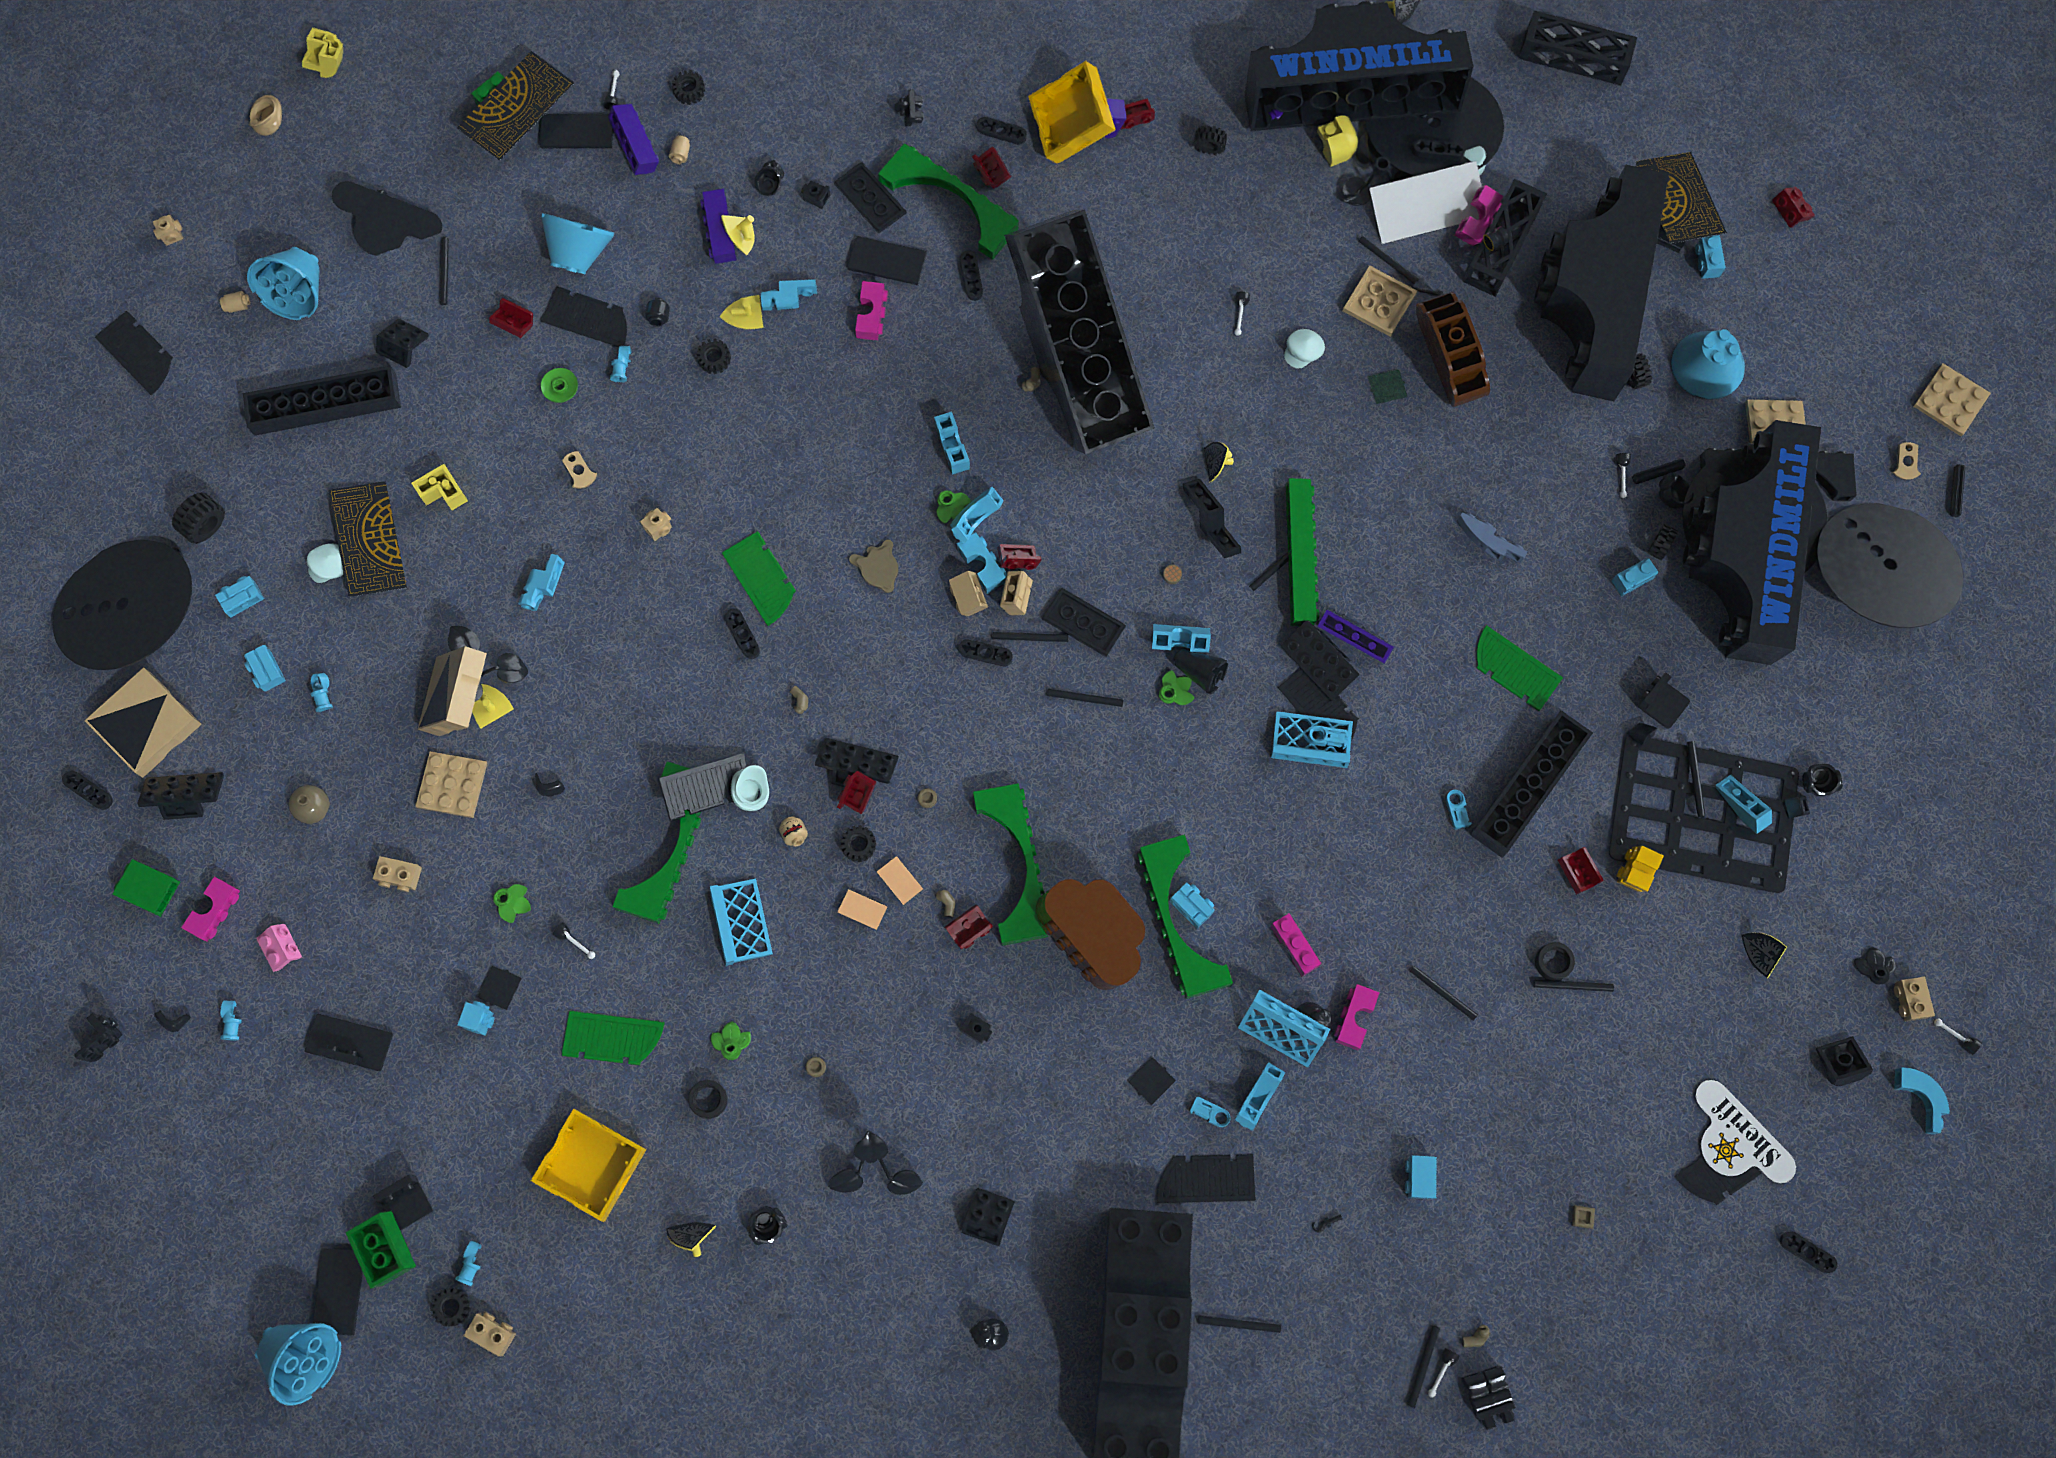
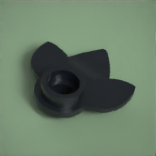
M1870 947L1866 959L1856 958L1854 960L1857 970L1862 975L1869 976L1870 980L1877 985L1885 984L1889 980L1890 973L1894 971L1896 965L1893 957L1884 958L1883 953L1874 947Z

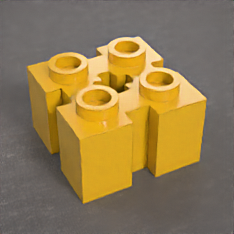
M1644 846L1628 849L1624 858L1627 863L1625 867L1621 866L1618 870L1617 883L1637 892H1648L1654 879L1653 876L1656 870H1658L1664 855Z

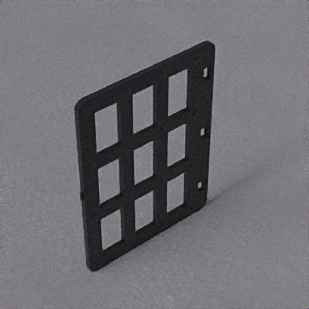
M1631 736L1626 738L1609 855L1612 859L1627 862L1624 858L1628 849L1644 846L1664 855L1658 868L1661 870L1773 893H1781L1785 890L1794 818H1789L1785 800L1797 797L1799 772L1796 768L1721 753L1714 749L1707 750L1696 747L1697 761L1699 763L1731 769L1730 775L1741 784L1743 771L1783 779L1781 801L1756 796L1771 808L1772 811L1779 812L1777 834L1760 831L1756 834L1751 828L1736 826L1738 815L1716 787L1701 784L1702 795L1706 798L1727 802L1724 823L1684 815L1686 794L1694 795L1693 783L1688 782L1690 761L1687 745L1652 738L1645 744L1640 745ZM1638 751L1679 758L1676 779L1636 771ZM1634 783L1674 791L1672 811L1668 812L1631 804ZM1629 816L1670 824L1667 845L1626 837ZM1682 827L1722 835L1720 856L1679 848ZM1735 838L1774 845L1773 867L1732 859ZM1692 865L1702 866L1703 873L1691 871ZM1752 877L1763 879L1762 885L1751 883Z

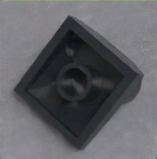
M1853 1036L1816 1047V1051L1827 1071V1079L1835 1086H1843L1862 1080L1873 1071L1872 1066Z

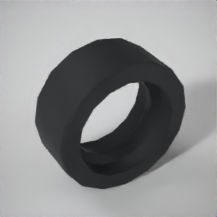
M1551 942L1544 945L1537 952L1535 966L1539 974L1545 979L1559 981L1569 976L1573 971L1575 956L1572 950L1565 944ZM1551 950L1561 952L1566 958V967L1559 973L1550 972L1544 965V956Z
M714 1080L699 1081L689 1092V1107L694 1114L701 1118L712 1119L718 1117L727 1106V1093L722 1085ZM707 1087L715 1089L720 1097L718 1106L711 1111L701 1110L696 1102L699 1091Z

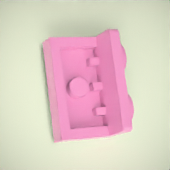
M285 924L270 926L256 938L273 972L279 971L290 961L298 960L302 957Z

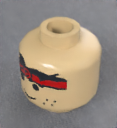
M795 817L784 819L779 828L784 843L790 846L802 845L808 835L803 821Z

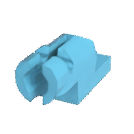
M816 280L779 281V291L775 289L761 292L763 311H772L774 304L777 310L799 308V294L803 296L817 294Z
M551 554L546 562L545 571L531 570L526 585L523 588L526 593L520 596L518 603L522 608L537 611L544 597L543 595L553 597L565 563L558 555Z

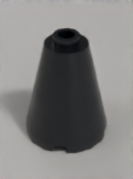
M1182 649L1177 651L1173 658L1175 666L1210 695L1219 688L1215 685L1220 679L1224 680L1228 669L1227 660L1198 652H1190V650Z

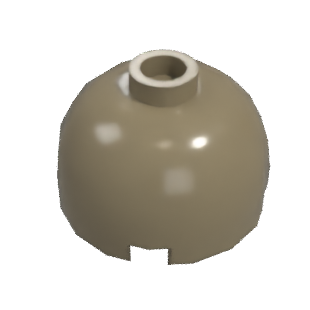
M304 785L293 791L289 798L288 806L289 811L296 820L306 824H313L326 816L330 802L325 791L319 787Z

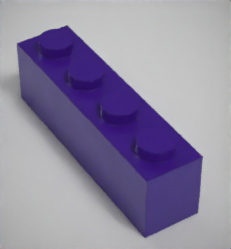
M632 104L612 106L608 118L634 175L655 172L659 159L654 153L651 141L648 140L644 126L641 125L637 111H635Z
M724 188L702 192L703 199L700 202L702 211H706V215H703L704 225L708 226L709 231H706L707 242H711V247L708 248L710 259L714 258L715 264L736 261L734 243L728 236L721 218L722 215L729 216Z
M1326 610L1318 624L1319 628L1384 664L1394 649V646L1329 610Z

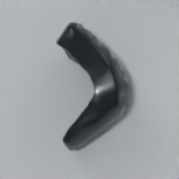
M535 773L536 790L542 796L550 797L564 792L565 787L559 780L542 784L538 774Z
M161 1010L154 1013V1017L159 1024L171 1032L179 1031L191 1018L190 1015L185 1014L171 1021L164 1016Z

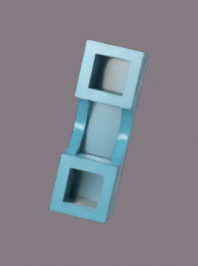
M952 412L934 417L935 427L952 475L969 470L970 461L964 444L960 441L958 427Z
M975 532L965 543L961 541L957 543V550L967 564L974 560H980L986 565L982 571L977 573V578L988 594L1005 584L1007 573L1004 568L999 567L996 563L997 558L992 551L989 552L986 548L987 543L982 536L979 537Z
M1153 624L1152 649L1171 650L1172 647L1181 646L1189 648L1190 652L1209 653L1210 628Z

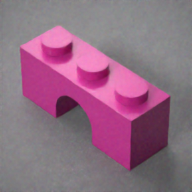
M1487 185L1478 188L1470 205L1478 210V220L1471 216L1463 219L1455 236L1472 246L1481 243L1486 229L1490 227L1494 219L1492 218L1494 213L1499 210L1502 204L1503 195Z
M862 281L861 305L870 306L873 310L867 315L858 314L855 330L856 338L878 340L879 335L883 334L881 318H885L886 307H883L884 301L887 302L888 291L885 290L884 283Z
M214 877L203 893L212 899V909L203 915L192 911L181 928L208 942L209 939L216 935V928L219 923L227 918V911L230 906L238 901L240 890Z
M1290 913L1272 923L1271 929L1279 942L1283 943L1288 949L1292 962L1302 977L1321 965L1320 960Z
M1358 984L1354 986V989L1350 988L1347 999L1350 1001L1348 1006H1344L1340 1017L1343 1018L1341 1026L1337 1025L1334 1036L1337 1039L1335 1042L1355 1050L1361 1048L1367 1029L1361 1028L1356 1024L1355 1013L1358 1011L1372 1013L1380 992Z

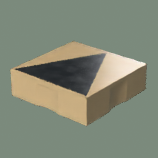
M464 646L436 657L418 730L442 736L453 730L458 731L468 728L487 653Z
M142 668L85 720L134 773L142 778L158 765L171 749L182 743L201 725L170 694V691L145 668Z

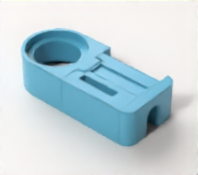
M1314 726L1308 734L1309 741L1314 745L1342 746L1343 749L1347 746V730ZM1319 731L1322 733L1323 738L1316 740L1313 738L1312 733Z
M1459 790L1450 791L1446 796V804L1453 828L1457 830L1462 827H1469L1472 822H1468L1467 805L1463 793ZM1450 795H1458L1460 802L1458 804L1451 803Z
M1200 1097L1195 1099L1190 1109L1191 1114L1195 1112L1194 1114L1206 1120L1209 1119L1208 1123L1220 1128L1227 1126L1231 1119L1227 1110ZM1222 1112L1226 1115L1227 1120L1224 1124L1217 1123L1215 1119L1217 1113Z

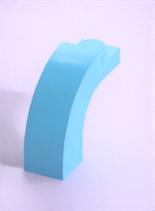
M990 487L969 503L950 524L953 535L962 543L969 540L974 529L985 518L1000 509L1004 500L993 487Z
M1268 1062L1241 1106L1235 1121L1253 1131L1267 1103L1282 1081L1285 1072Z
M1903 1067L1895 1069L1894 1089L1910 1091L1916 1094L1925 1105L1926 1134L1941 1133L1944 1125L1941 1115L1949 1114L1948 1101L1942 1088L1933 1078L1919 1070Z

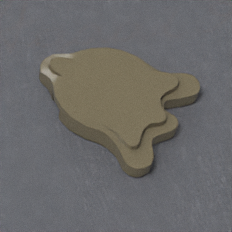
M885 540L880 547H868V555L866 557L857 554L850 556V563L861 570L862 577L868 585L882 589L885 593H890L894 590V583L899 568L896 559L892 555L893 542L891 540Z

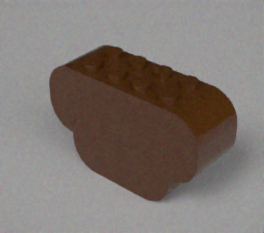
M1452 291L1418 303L1416 305L1418 323L1450 405L1456 407L1488 396L1490 394V383L1485 370L1484 352L1464 302L1458 300L1456 294Z
M1065 879L1048 889L1038 899L1036 914L1039 921L1043 924V930L1048 935H1052L1056 940V946L1067 953L1068 960L1072 965H1077L1081 970L1080 974L1086 981H1090L1098 989L1111 990L1127 983L1137 974L1141 965V957L1136 947L1144 939L1145 925L1140 916L1113 884L1106 880H1094L1084 886L1077 880Z

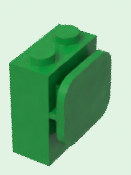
M132 859L125 866L124 874L115 884L112 895L161 917L180 881Z

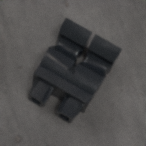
M1499 1365L1461 1377L1464 1386L1470 1389L1469 1400L1476 1419L1481 1421L1486 1430L1496 1427L1493 1416L1500 1414L1504 1424L1515 1421L1513 1412L1515 1405L1508 1388V1383L1505 1381L1506 1375L1503 1367ZM1486 1381L1489 1382L1488 1389L1486 1388Z

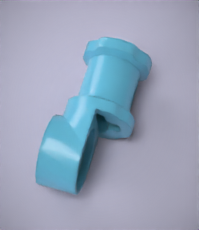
M620 346L618 359L611 361L613 366L612 375H610L611 381H627L625 371L628 363L631 362L629 360V354H631L630 346Z
M325 673L313 674L311 677L313 692L310 695L314 698L317 707L315 709L316 712L333 708L327 696V688L329 687L328 676Z
M224 1000L222 1002L221 1017L224 1023L223 1035L220 1036L222 1040H239L237 1036L238 1028L242 1020L235 1019V1015H233L234 1006H236L235 1001Z
M474 1241L469 1243L463 1256L465 1258L463 1261L464 1266L455 1280L469 1286L473 1285L472 1280L475 1273L481 1268V1266L474 1264L476 1260L475 1255L478 1249H481V1244Z

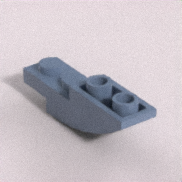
M1463 512L1458 519V523L1465 534L1475 545L1491 557L1501 561L1506 556L1519 563L1525 558L1528 551H1525L1520 545H1513L1507 542L1501 536H1494L1496 528L1490 523L1481 522L1475 516Z

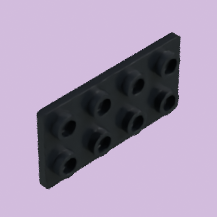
M1309 620L1305 621L1281 645L1283 650L1331 700L1338 697L1360 675L1349 663L1351 660L1325 633H1320Z
M825 738L816 758L815 766L833 770L832 784L845 787L843 784L847 776H852L856 771L874 781L889 784L899 756Z
M219 772L148 777L145 779L137 803L138 807L158 806L163 820L203 817L204 810L201 803L217 801L224 774Z
M317 1014L304 1051L317 1056L381 1071L393 1033Z

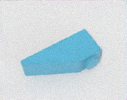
M1729 775L1716 784V789L1740 819L1756 834L1772 824V809L1733 776Z

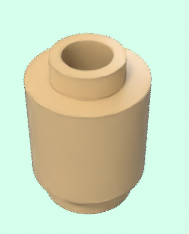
M676 136L672 141L669 158L673 163L682 164L687 161L690 149L689 139L684 136Z
M240 291L224 295V297L220 298V304L224 312L232 313L248 309L250 299L247 294Z

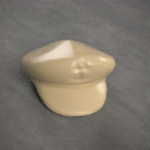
M265 95L256 100L251 108L249 125L253 127L255 132L266 136L277 131L282 120V109L279 100L272 95Z

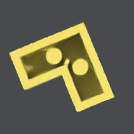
M445 464L412 482V485L426 506L440 497L444 498L451 510L468 501Z

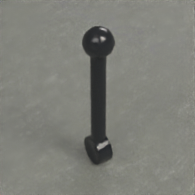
M1412 284L1407 285L1418 292L1437 295V297L1444 294L1443 291L1436 292L1416 288Z

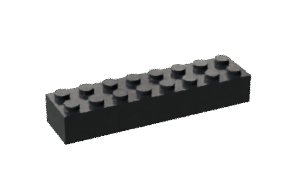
M391 365L242 393L246 425L254 436L401 408L397 375Z
M1561 710L1470 835L1503 858L1593 732Z

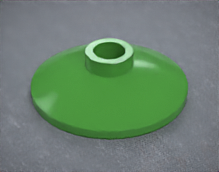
M565 368L550 370L541 381L543 395L555 403L570 400L578 389L576 376ZM560 385L564 386L561 390L557 389Z

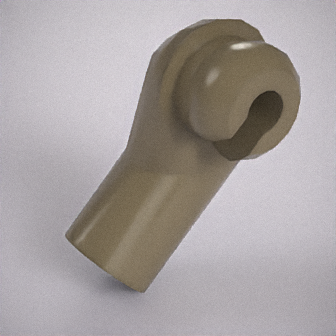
M1032 368L1031 378L1022 383V389L1025 392H1031L1039 387L1040 368Z
M794 686L790 690V693L797 699L794 709L798 714H803L808 708V697L797 686Z
M1480 1325L1472 1337H1462L1463 1348L1483 1346L1490 1336L1489 1327Z

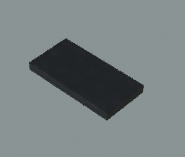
M544 114L541 119L540 147L541 149L612 148L613 127L608 118L609 114Z
M860 162L834 181V185L878 234L907 213L863 162Z
M857 236L848 270L918 285L927 251Z
M1063 588L1060 589L1042 617V620L1105 657L1108 656L1126 627L1125 624Z
M323 1248L313 1324L323 1323L329 1325L336 1330L338 1335H355L363 1271L353 1250Z

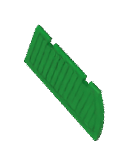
M759 531L725 550L722 554L765 623L769 626L785 612L796 590L791 582L787 584L783 582L788 577L769 548L766 550L762 549L766 543Z
M1486 625L1477 646V669L1485 675L1490 670L1494 673L1491 679L1520 699L1525 694L1529 697L1526 703L1540 711L1563 677Z
M569 1011L562 1056L578 1058L579 1052H585L584 1059L623 1063V1057L629 1058L628 1064L640 1065L657 1045L665 1022Z

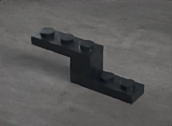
M1200 478L1183 483V490L1199 509L1200 529L1223 558L1240 554L1241 546L1225 528L1223 506Z

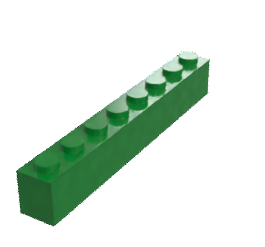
M1289 478L1285 489L1289 554L1290 626H1301L1307 620L1314 625L1319 620V609H1316L1319 594L1318 591H1315V585L1318 583V574L1315 573L1317 556H1314L1316 538H1313L1316 522L1313 520L1312 515L1315 513V503H1312L1314 486L1311 485V479Z

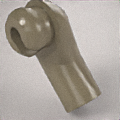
M947 890L938 891L936 898L945 905L944 917L953 918L955 899Z

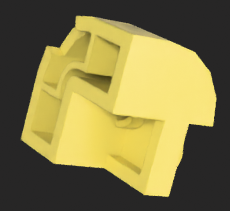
M312 28L306 39L307 52L302 60V67L319 71L320 77H332L342 62L343 43L333 33Z
M1347 116L1335 117L1333 122L1318 127L1317 132L1324 144L1323 153L1330 167L1352 158L1357 149L1358 139L1356 131Z

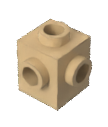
M171 215L162 216L158 220L153 221L156 228L153 229L155 236L158 240L161 239L166 246L183 239L180 232L183 229L179 221L174 220Z
M658 508L654 511H649L645 518L640 521L643 529L654 541L661 536L667 535L672 528L670 516L665 511L661 512Z

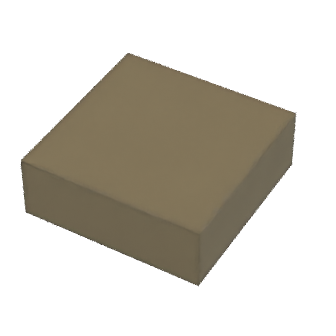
M1574 1205L1572 1226L1594 1229L1595 1208Z

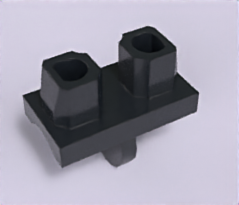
M909 89L908 95L900 98L899 102L894 105L895 111L900 112V116H905V127L911 126L913 123H921L924 119L923 111L915 110V108L922 107L923 96L915 95L913 89Z

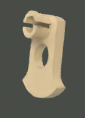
M1906 442L1898 445L1897 468L1892 472L1896 477L1909 480L1921 474L1917 469V444ZM1905 456H1909L1912 459L1910 466L1904 465L1903 458Z
M579 451L571 452L563 458L562 461L574 480L573 488H586L594 482L597 473L589 470ZM571 457H574L575 461L570 462L569 459ZM576 465L583 466L584 472L581 475L573 472V468Z

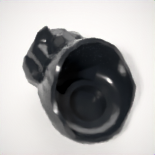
M776 160L766 162L755 176L754 184L756 190L763 196H772L781 187L784 171Z
M1305 1002L1297 1008V1011L1330 1028L1331 1013L1327 1009H1323L1320 1005L1313 1002Z
M995 1318L979 1321L969 1331L974 1343L979 1348L992 1351L1002 1348L1007 1343L1009 1336L1007 1326L1001 1320Z

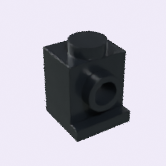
M810 180L809 184L805 183L801 190L803 201L820 209H823L831 195L829 186L825 187Z
M970 1013L961 1028L963 1034L980 1044L983 1041L987 1042L993 1033L990 1030L992 1027L990 1024ZM978 1025L982 1030L975 1032L974 1027Z

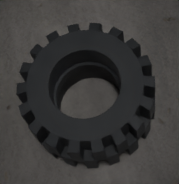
M196 493L188 497L177 508L172 518V527L193 544L204 542L216 533L225 518V509L206 493Z

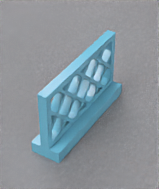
M1277 711L1271 758L1347 768L1351 756L1350 747L1353 721ZM1280 718H1288L1292 724L1284 729L1279 723ZM1301 720L1307 721L1311 726L1304 732L1297 725ZM1320 723H1325L1330 728H1337L1340 725L1348 726L1345 753L1337 752L1334 746L1327 745L1328 747L1325 750H1319L1309 741L1306 733ZM1293 726L1300 733L1294 739L1287 733ZM1315 731L1320 736L1316 740H1321L1323 738L1322 733ZM1282 734L1290 741L1286 745L1277 744L1278 737ZM1302 736L1309 743L1305 748L1299 747L1295 742Z
M756 879L722 886H710L709 892L725 966L772 955ZM753 884L754 893L751 897L741 892L744 886ZM731 889L736 892L732 901L724 898L723 890ZM738 895L748 900L743 909L733 903ZM750 902L758 906V912L755 916L745 911ZM731 906L740 911L736 920H733L727 914ZM742 914L752 919L747 928L737 922ZM754 921L762 925L763 929L759 935L749 930ZM735 925L745 930L740 939L734 937L731 933ZM747 932L756 937L751 947L741 941ZM758 940L766 943L767 951L758 952L753 947ZM739 944L749 949L745 956H736L735 949Z
M1261 990L1258 991L1238 1027L1306 1067H1309L1330 1031L1326 1026ZM1254 1009L1263 1013L1264 1015L1256 1016ZM1271 1019L1279 1022L1281 1025H1273ZM1259 1020H1266L1268 1026L1261 1027ZM1254 1021L1256 1028H1251L1245 1023ZM1289 1029L1295 1031L1299 1035H1291ZM1276 1030H1284L1286 1036L1279 1037ZM1271 1031L1273 1038L1265 1036L1264 1032ZM1307 1039L1311 1040L1317 1045H1309ZM1294 1040H1302L1304 1046L1296 1047ZM1289 1041L1291 1047L1287 1048L1281 1042ZM1307 1051L1309 1058H1304L1299 1052Z

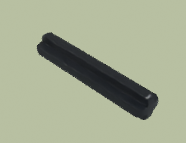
M1684 459L1665 463L1633 474L1632 480L1635 484H1639L1682 470L1686 467Z
M1957 464L1954 467L1950 516L1959 517L1962 514L1965 465Z

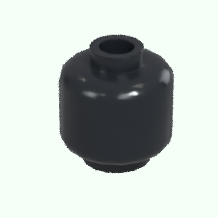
M655 298L647 302L645 318L649 324L660 327L667 323L670 312L669 304L661 298Z

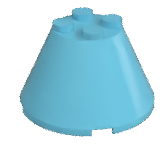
M544 213L541 215L551 266L586 274L592 263L614 237V232Z
M292 247L290 250L259 258L250 265L247 272L249 287L252 293L256 292L260 297V303L273 313L288 319L301 320L303 317H310L317 309L320 269L318 258L315 255L309 254L297 247Z
M1724 329L1721 331L1696 332L1686 336L1674 349L1671 360L1672 372L1679 385L1688 393L1705 399H1718L1731 394L1740 385L1745 372L1744 359L1738 341L1728 330Z
M323 1323L278 1325L273 1328L269 1327L264 1331L255 1357L259 1360L270 1392L277 1401L285 1405L303 1403L312 1398L311 1394L319 1387L323 1388L327 1384L338 1365L341 1354V1342L338 1340L337 1332L334 1328Z

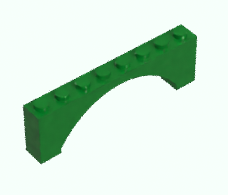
M904 143L878 173L879 181L891 191L903 186L924 184L942 187L962 198L974 212L980 227L981 240L978 242V250L992 260L1007 243L1004 235L1019 229V221L1014 215L1006 213L1001 206L990 202L985 195L978 194L973 187L962 183L957 176L949 174L945 168L934 164L929 157L918 153L913 146L909 147Z
M667 761L661 777L690 768ZM688 810L684 811L685 817L680 818L678 842L667 863L646 881L624 890L619 888L612 906L615 910L660 924L661 920H665L668 912L666 905L668 901L671 902L673 899L674 890L672 889L674 884L680 880L681 872L679 870L681 865H685L688 854H686L688 846L691 847L694 842L695 836H693L695 828L698 829L700 826L701 818L699 816L701 812L690 815Z
M1018 783L974 791L973 797L976 813H982L1005 827L1019 844L1026 862L1027 877L1022 897L1011 915L1003 923L998 924L1001 944L1004 946L1046 938L1048 934L1043 930V924L1039 921L1036 914V904L1044 890L1042 882H1038L1037 875H1040L1038 863H1034L1033 856H1036L1035 845L1030 843V837H1033L1032 829L1026 823L1029 814L1027 807H1023L1022 800H1025L1024 789H1020Z
M1185 834L1140 847V853L1137 854L1140 865H1144L1146 871L1143 872L1146 884L1149 883L1151 887L1149 891L1150 899L1152 902H1156V918L1161 920L1163 927L1160 928L1163 939L1167 938L1169 946L1166 948L1169 958L1173 957L1175 965H1172L1175 976H1179L1181 981L1178 984L1181 995H1185L1186 999L1232 986L1233 982L1227 964L1222 966L1213 963L1194 952L1181 939L1171 920L1168 904L1171 880L1180 863L1185 857H1189L1191 853Z

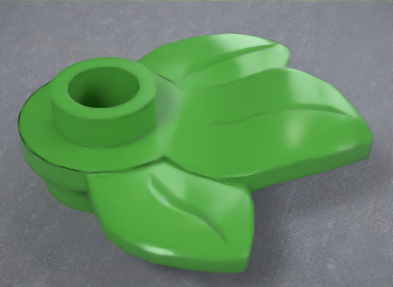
M941 492L938 495L939 507L937 509V516L939 520L946 524L950 518L955 519L971 500L964 493ZM946 497L950 498L948 503H945L943 500Z
M1172 670L1169 671L1162 679L1163 686L1159 690L1160 700L1167 704L1173 702L1178 705L1189 704L1194 700V696L1188 692L1192 680L1189 677L1176 678L1175 673ZM1165 692H1171L1172 696L1166 697Z
M515 884L508 889H499L494 894L493 900L499 907V915L508 923L514 922L516 913L522 914L531 910L530 903L523 897L527 892L525 886ZM503 895L507 896V900L505 902H501L500 900L501 896Z
M732 1021L725 1025L722 1033H712L711 1035L713 1047L721 1051L723 1057L727 1060L737 1059L741 1054V1050L746 1048L751 1041L750 1032L740 1033L738 1025ZM730 1047H734L733 1051H728Z

